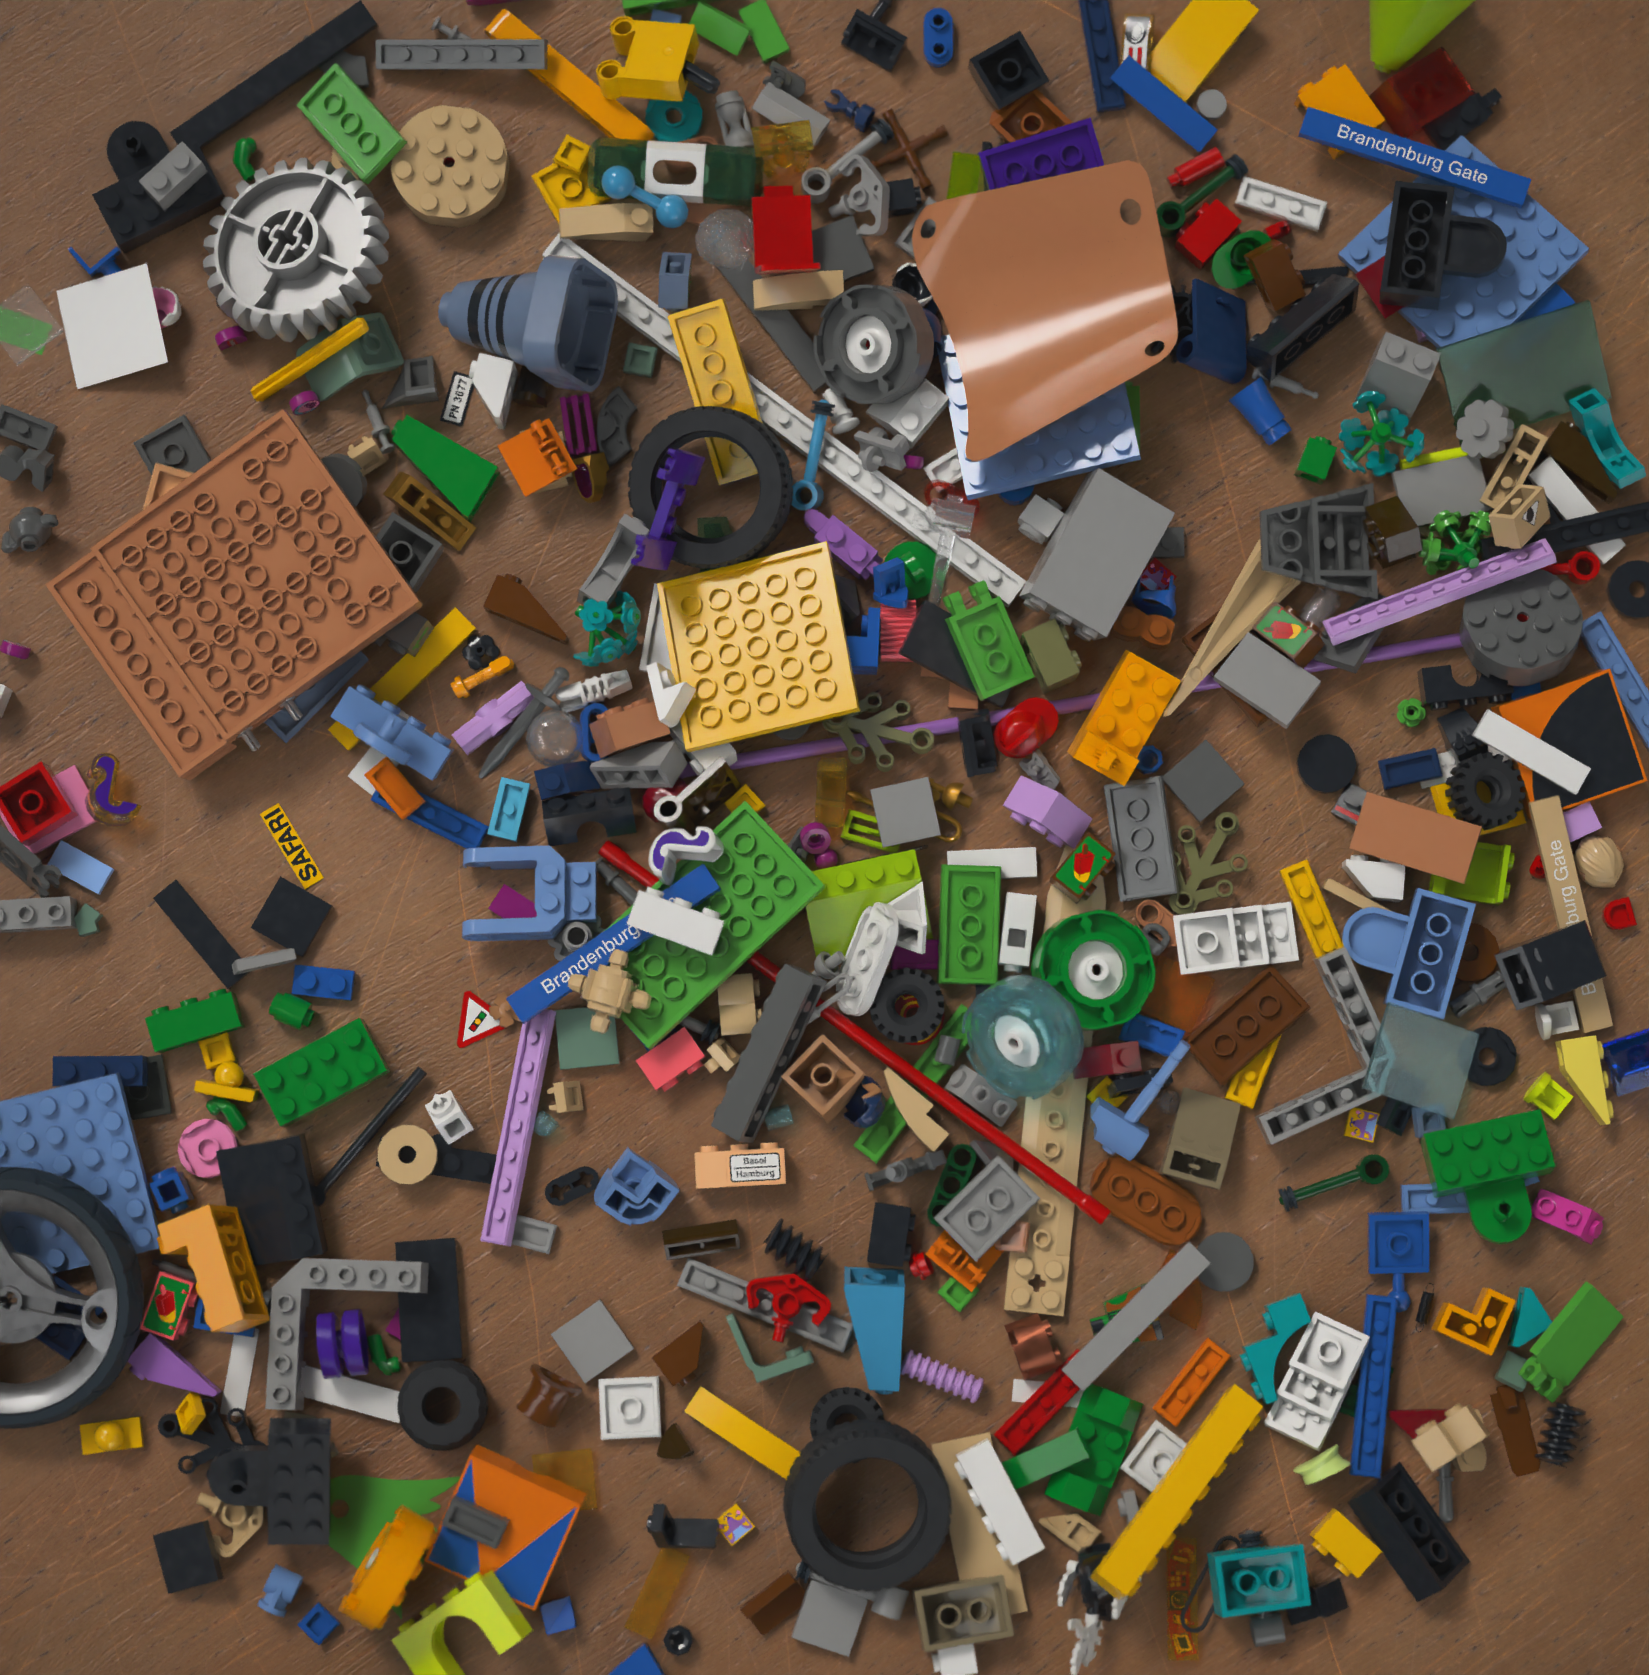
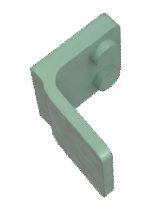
M377 312L354 316L351 320L346 318L339 319L336 330L329 332L325 328L314 339H310L297 349L296 355L299 357L358 317L364 318L369 326L368 332L305 373L312 391L316 392L320 402L328 400L357 378L396 370L404 363L402 354L382 313Z
M735 1314L726 1315L742 1357L748 1368L753 1371L757 1383L814 1363L810 1349L804 1351L803 1346L786 1351L787 1357L767 1365L758 1364L751 1355Z

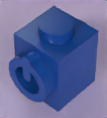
M174 1166L151 1177L153 1182L149 1185L161 1211L167 1212L171 1210L172 1214H176L189 1208L187 1202L193 1200L194 1197L183 1172L177 1171Z

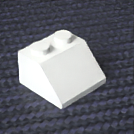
M479 353L478 360H473L471 363L469 378H472L471 383L474 385L478 396L497 427L504 429L518 372L512 360Z
M924 378L914 391L891 403L872 404L866 413L894 436L897 434L906 436L910 449H912L947 407L949 397Z

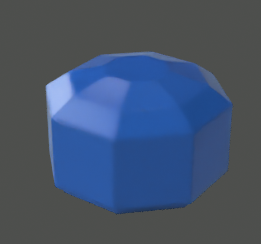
M1153 745L1143 746L1137 757L1139 762L1135 768L1143 775L1156 773L1163 763L1161 751Z

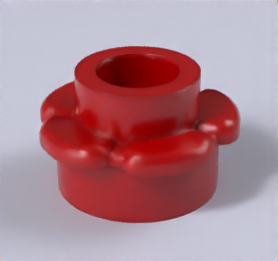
M925 1251L916 1254V1252L912 1253V1260L909 1261V1267L915 1278L919 1276L922 1280H926L927 1276L934 1273L932 1262L925 1255Z

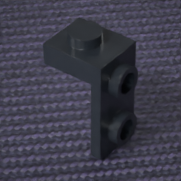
M654 1504L652 1515H649L647 1519V1531L651 1533L658 1548L715 1549L717 1546L720 1527L718 1519L672 1518L666 1504Z

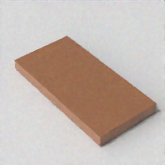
M1367 792L1349 849L1465 884L1482 826Z

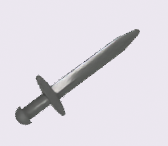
M563 667L554 669L555 674L542 690L526 683L527 690L534 698L490 752L479 773V778H484L503 761L545 706L559 712L562 710L552 696L564 680H569L567 669Z

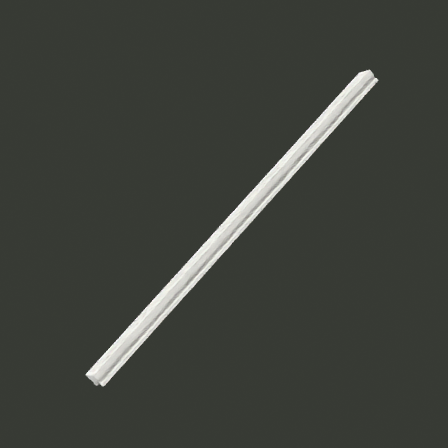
M559 232L542 254L543 259L548 255L584 258L609 275L617 287L618 308L616 315L681 363L667 317L670 314L662 308H658L657 304L570 239H560ZM748 373L763 425L808 458L814 422ZM824 431L818 463L820 468L920 543L928 545L936 555L972 582L978 583L984 580L990 595L994 598L1000 596L1004 606L1008 608L1027 581L880 471L870 472L863 469L862 460L858 458L856 453Z

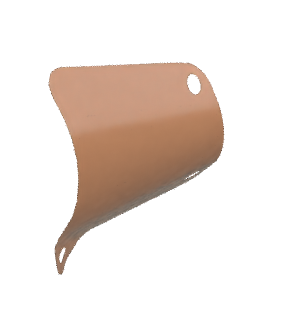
M1126 160L939 201L926 206L916 219L912 234L916 266L945 321L961 370L968 409V436L965 453L967 459L971 461H980L995 455L1163 360L1177 342L1176 310L1152 188L1146 170L1137 162ZM1127 199L1135 200L1141 209L1140 220L1134 225L1125 223L1120 215L1121 204ZM927 219L933 220L936 225L934 235L930 238H922V224ZM1154 341H1162L1165 346L1161 353L1155 356L1146 355L1145 349L1150 343Z

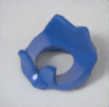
M1170 576L1169 590L1141 591L1139 578L1135 595L1132 597L1133 604L1148 615H1161L1168 619L1173 618L1176 615L1174 576ZM1143 599L1155 600L1160 602V604L1147 603Z

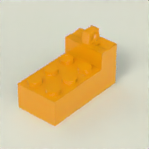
M1125 649L1067 752L1073 758L1125 786L1139 762L1137 759L1139 753L1181 680Z
M208 1204L157 1225L160 1233L157 1241L161 1254L188 1255V1263L191 1269L194 1270L197 1280L196 1291L204 1304L205 1321L212 1332L240 1333L270 1321L237 1207Z

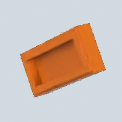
M387 756L364 774L402 820H405L426 802Z

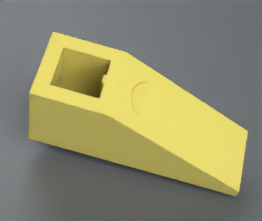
M1596 1035L1556 1041L1560 1072L1599 1125L1611 1124L1610 1118H1613V1107L1611 1101L1606 1099L1605 1089L1608 1088L1609 1083L1606 1071H1602L1600 1059L1604 1058L1601 1041H1597Z

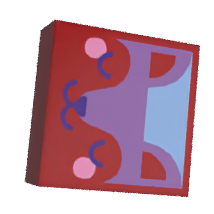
M1154 558L1142 572L1140 586L1145 590H1166L1169 587L1170 576L1173 575L1174 580L1177 576Z

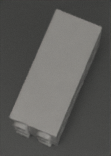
M1100 468L1086 474L1019 597L1025 600L1023 604L1035 612H1039L1041 609L1050 614L1049 620L1055 618L1058 625L1063 624L1065 626L1067 624L1074 628V634L1085 641L1090 642L1091 639L1098 640L1107 637L1175 513Z

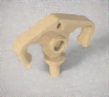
M202 1492L196 1502L209 1508L214 1517L219 1512L223 1523L233 1528V1540L229 1545L223 1544L220 1536L212 1535L216 1551L223 1557L235 1554L264 1522V1506H234L222 1502L216 1496L212 1497Z

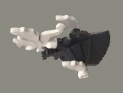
M1100 1543L1080 1548L1078 1561H1068L1066 1566L1067 1572L1060 1581V1588L1057 1592L1058 1606L1064 1607L1067 1597L1073 1588V1581L1079 1576L1082 1603L1087 1607L1085 1613L1086 1626L1083 1627L1082 1621L1076 1618L1070 1619L1067 1626L1068 1630L1075 1629L1076 1636L1080 1639L1072 1652L1070 1661L1072 1665L1071 1675L1078 1674L1081 1663H1083V1666L1088 1667L1089 1662L1096 1657L1097 1652L1094 1651V1645H1101L1100 1640L1102 1639L1097 1633L1099 1630L1104 1629L1102 1627L1103 1621L1100 1620L1110 1622L1112 1618L1118 1619L1127 1600V1596L1117 1600L1090 1578L1111 1549V1543Z

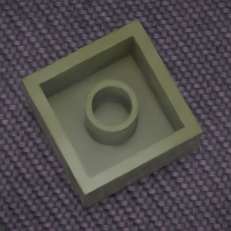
M1055 618L1023 632L1020 638V644L1025 655H1027L1029 664L1043 694L1075 681L1080 673L1079 667H1082L1076 651L1070 652L1067 645L1069 636L1064 625H1058Z

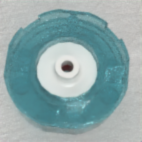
M1012 975L999 980L977 995L963 1017L962 1033L965 1034L967 1032L970 1049L966 1051L971 1065L997 1092L1010 1098L1016 1099L1019 1096H1026L1037 1099L1048 1094L1066 1081L1081 1061L1084 1039L1081 1024L1073 1005L1048 982L1037 977Z

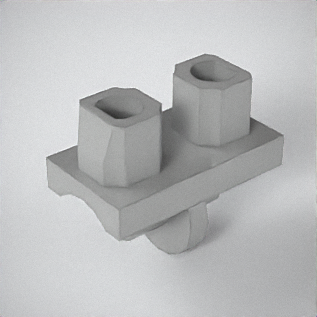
M874 427L869 433L858 431L854 435L855 440L860 444L858 458L862 460L863 469L874 472L879 466L883 467L885 465L901 471L906 466L904 455L910 449L906 436L897 434L892 440H889L887 433L878 427Z

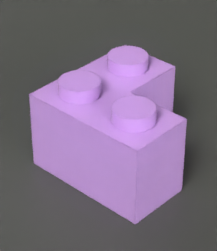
M1022 775L1003 804L1005 808L1012 812L1010 818L1023 826L1028 822L1030 823L1029 826L1043 835L1045 833L1048 834L1046 840L1059 848L1064 844L1074 849L1092 821L1090 816L1060 792Z

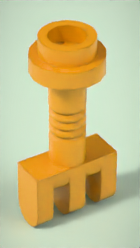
M502 656L490 662L488 667L464 680L460 675L455 677V681L450 684L458 699L461 697L467 698L471 696L470 689L494 676L499 677L514 668L515 664L507 656Z

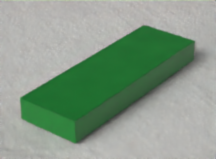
M1076 1428L1001 1462L1014 1489L1017 1490L1090 1457L1091 1453L1079 1428Z

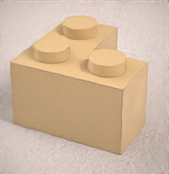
M1458 1403L1445 1412L1447 1418L1437 1424L1433 1420L1415 1431L1418 1437L1413 1439L1412 1443L1432 1472L1443 1467L1490 1435L1470 1404L1462 1407Z

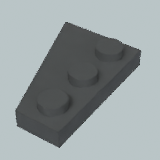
M1378 594V600L1386 598V596ZM1362 597L1346 612L1378 600ZM1384 627L1334 646L1324 630L1321 639L1325 645L1313 660L1356 674Z

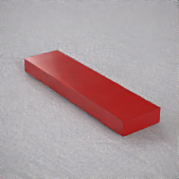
M1078 1349L993 1434L1014 1456L1080 1390L1061 1370L1079 1352Z

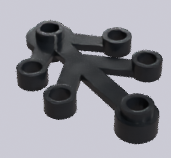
M213 1398L203 1399L202 1404L204 1405L206 1401L213 1404V1411L211 1413L205 1412L214 1434L200 1429H196L192 1435L182 1434L175 1413L162 1416L158 1422V1430L166 1438H173L179 1435L210 1446L193 1456L186 1455L179 1460L178 1468L184 1474L194 1472L197 1466L214 1459L220 1451L228 1447L267 1445L262 1441L254 1439L246 1422V1413L241 1408L231 1409L227 1414V1421L230 1425L236 1426L243 1444L231 1441L217 1411L218 1403ZM235 1411L240 1412L242 1415L239 1423H235L231 1418L232 1413ZM167 1420H171L175 1424L172 1432L165 1429ZM185 1459H190L193 1462L191 1470L184 1469L183 1461ZM209 1469L207 1470V1473H206L207 1480H208Z

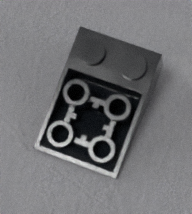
M1585 920L1503 948L1495 955L1516 1011L1544 1002L1607 976Z

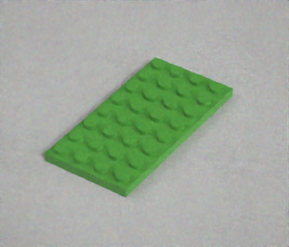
M746 801L713 830L724 846L722 855L715 862L681 859L676 864L677 867L672 884L704 863L721 888L720 891L693 908L699 912H703L704 907L721 913L719 919L725 921L713 955L657 935L652 936L628 953V965L623 970L632 975L631 980L638 985L637 989L647 992L652 998L649 1008L638 1009L632 1007L630 1014L621 1012L620 1018L649 1050L657 1045L826 888ZM659 880L651 888L662 892L670 886ZM633 905L630 908H628L608 928H610L612 925H614L615 923L629 915L632 911Z

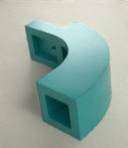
M1595 388L1568 400L1575 425L1581 429L1582 432L1580 434L1587 438L1610 481H1613L1621 489L1646 477L1645 467L1631 454L1622 442L1613 423L1608 401Z

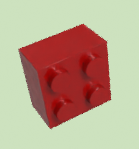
M42 761L0 786V810L19 841L26 846H30L79 815L49 765Z

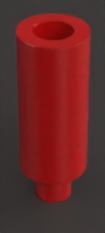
M1214 147L1175 167L1174 174L1166 177L1171 188L1178 184L1185 187L1224 167L1225 163L1219 150Z

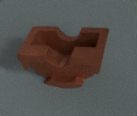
M1038 1313L1004 1325L1024 1381L1058 1369V1366L1063 1364L1058 1348L1052 1349L1048 1339L1053 1337L1048 1320L1041 1321Z

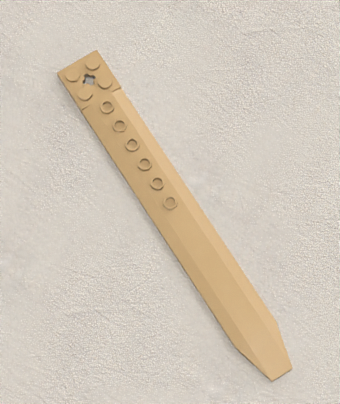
M1065 845L1057 869L1073 851V848ZM1100 875L1093 883L1097 888L1086 901L1081 898L1077 904L1051 884L1046 900L1043 934L1060 919L1095 910H1105L1106 896L1103 876ZM1036 995L1034 1017L1039 1020L1045 1029L1048 1037V1049L1042 1060L1033 1066H1029L1021 1146L1077 1187L1088 1078H1073L1070 1050L1091 1047L1093 1030H1076L1059 1023L1046 1012ZM1019 1163L1018 1176L1040 1199L1019 1219L1030 1223L1027 1253L1009 1252L1004 1310L1064 1316L1075 1204ZM1035 1274H1039L1040 1279L1045 1281V1286L1040 1287L1039 1292H1034L1033 1286L1028 1285V1280L1034 1279Z

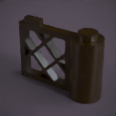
M720 756L677 796L668 795L660 798L655 804L654 815L664 830L677 827L684 829L691 836H695L697 826L722 803H725L733 796L741 785L727 762ZM712 788L710 794H707L708 789Z

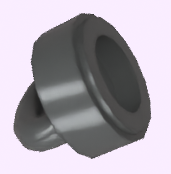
M1149 923L1144 927L1142 933L1149 942L1151 953L1160 956L1169 944L1170 936L1163 926L1157 923ZM1151 930L1160 933L1163 938L1162 941L1151 935Z

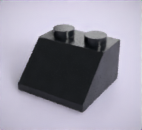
M1021 31L969 60L968 69L982 93L998 110L1049 82L1046 73Z

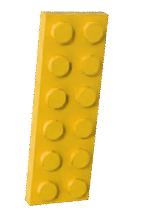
M725 298L668 315L667 317L695 407L717 406L743 412L762 423ZM704 437L719 485L758 474L754 462L740 446L723 438Z

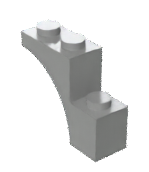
M624 514L618 522L605 552L579 589L577 597L579 603L584 605L586 600L594 599L597 603L605 601L607 608L617 596V591L621 590L624 578L634 566V564L630 563L631 559L640 557L636 555L638 547L635 544L636 536L648 535L650 531L646 528L644 522L636 517L631 518Z

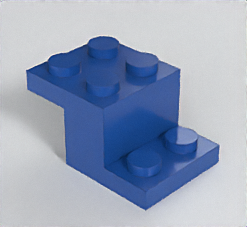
M868 607V615H862L861 637L846 636L853 674L877 675L880 608Z

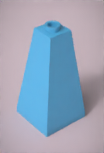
M844 1267V1292L869 1390H875L878 1394H891L893 1391H899L905 1292L904 1269Z

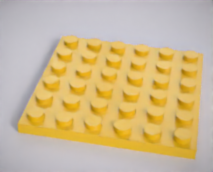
M827 541L657 583L675 685L686 682L696 690L680 718L685 750L687 752L860 711L831 552Z

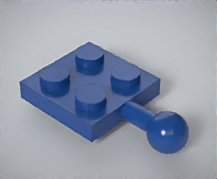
M1428 1211L1368 1213L1369 1274L1392 1273L1393 1290L1388 1296L1397 1297V1313L1406 1311L1411 1303L1410 1296L1405 1291V1273L1429 1272Z

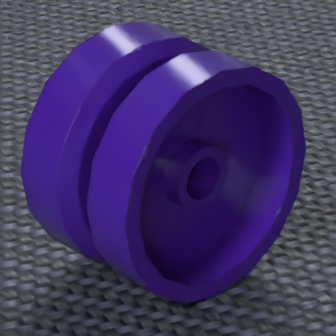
M362 1310L344 1311L341 1327L339 1319L334 1312L317 1314V1351L324 1379L340 1378L344 1372V1359L346 1368L351 1376L368 1374V1343Z

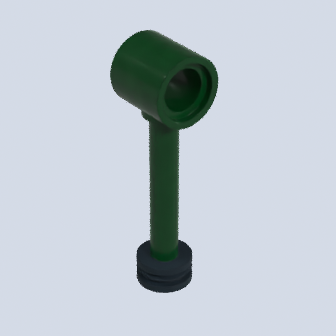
M1234 154L1225 161L1226 168L1183 202L1179 204L1174 201H1167L1161 204L1156 212L1161 236L1166 238L1174 237L1182 228L1186 213L1234 177L1239 180L1242 176L1246 175L1249 171L1245 162L1238 155ZM1170 214L1175 217L1177 222L1172 225L1167 224L1163 221L1162 216Z
M1366 1155L1359 1160L1354 1170L1292 1191L1291 1186H1287V1190L1284 1188V1191L1282 1188L1278 1189L1280 1194L1279 1202L1288 1212L1290 1211L1289 1208L1292 1209L1294 1207L1297 1209V1202L1359 1180L1361 1183L1364 1182L1366 1184L1382 1183L1388 1177L1389 1164L1380 1155ZM1369 1161H1375L1380 1166V1174L1376 1178L1369 1177L1365 1172V1166Z

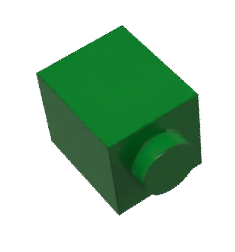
M1315 436V439L1309 437L1294 475L1322 485L1337 447L1332 446V442L1324 437Z

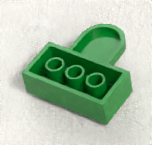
M1541 1109L1425 1133L1420 1140L1434 1198L1464 1192L1473 1228L1478 1235L1488 1242L1508 1244L1516 1241L1526 1232L1531 1222L1532 1210L1524 1179L1551 1174L1556 1167Z

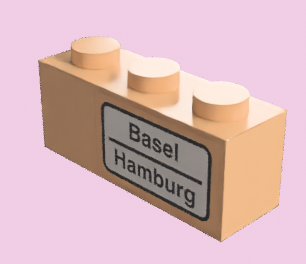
M778 1142L760 1143V1149L748 1150V1144L730 1145L731 1151H719L718 1146H700L701 1152H694L696 1189L786 1184L784 1148H778Z

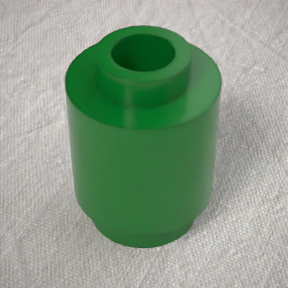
M278 992L271 1003L268 1014L274 1016V1020L301 1031L304 1026H310L315 1011L311 1010L312 1003L289 993L281 994Z

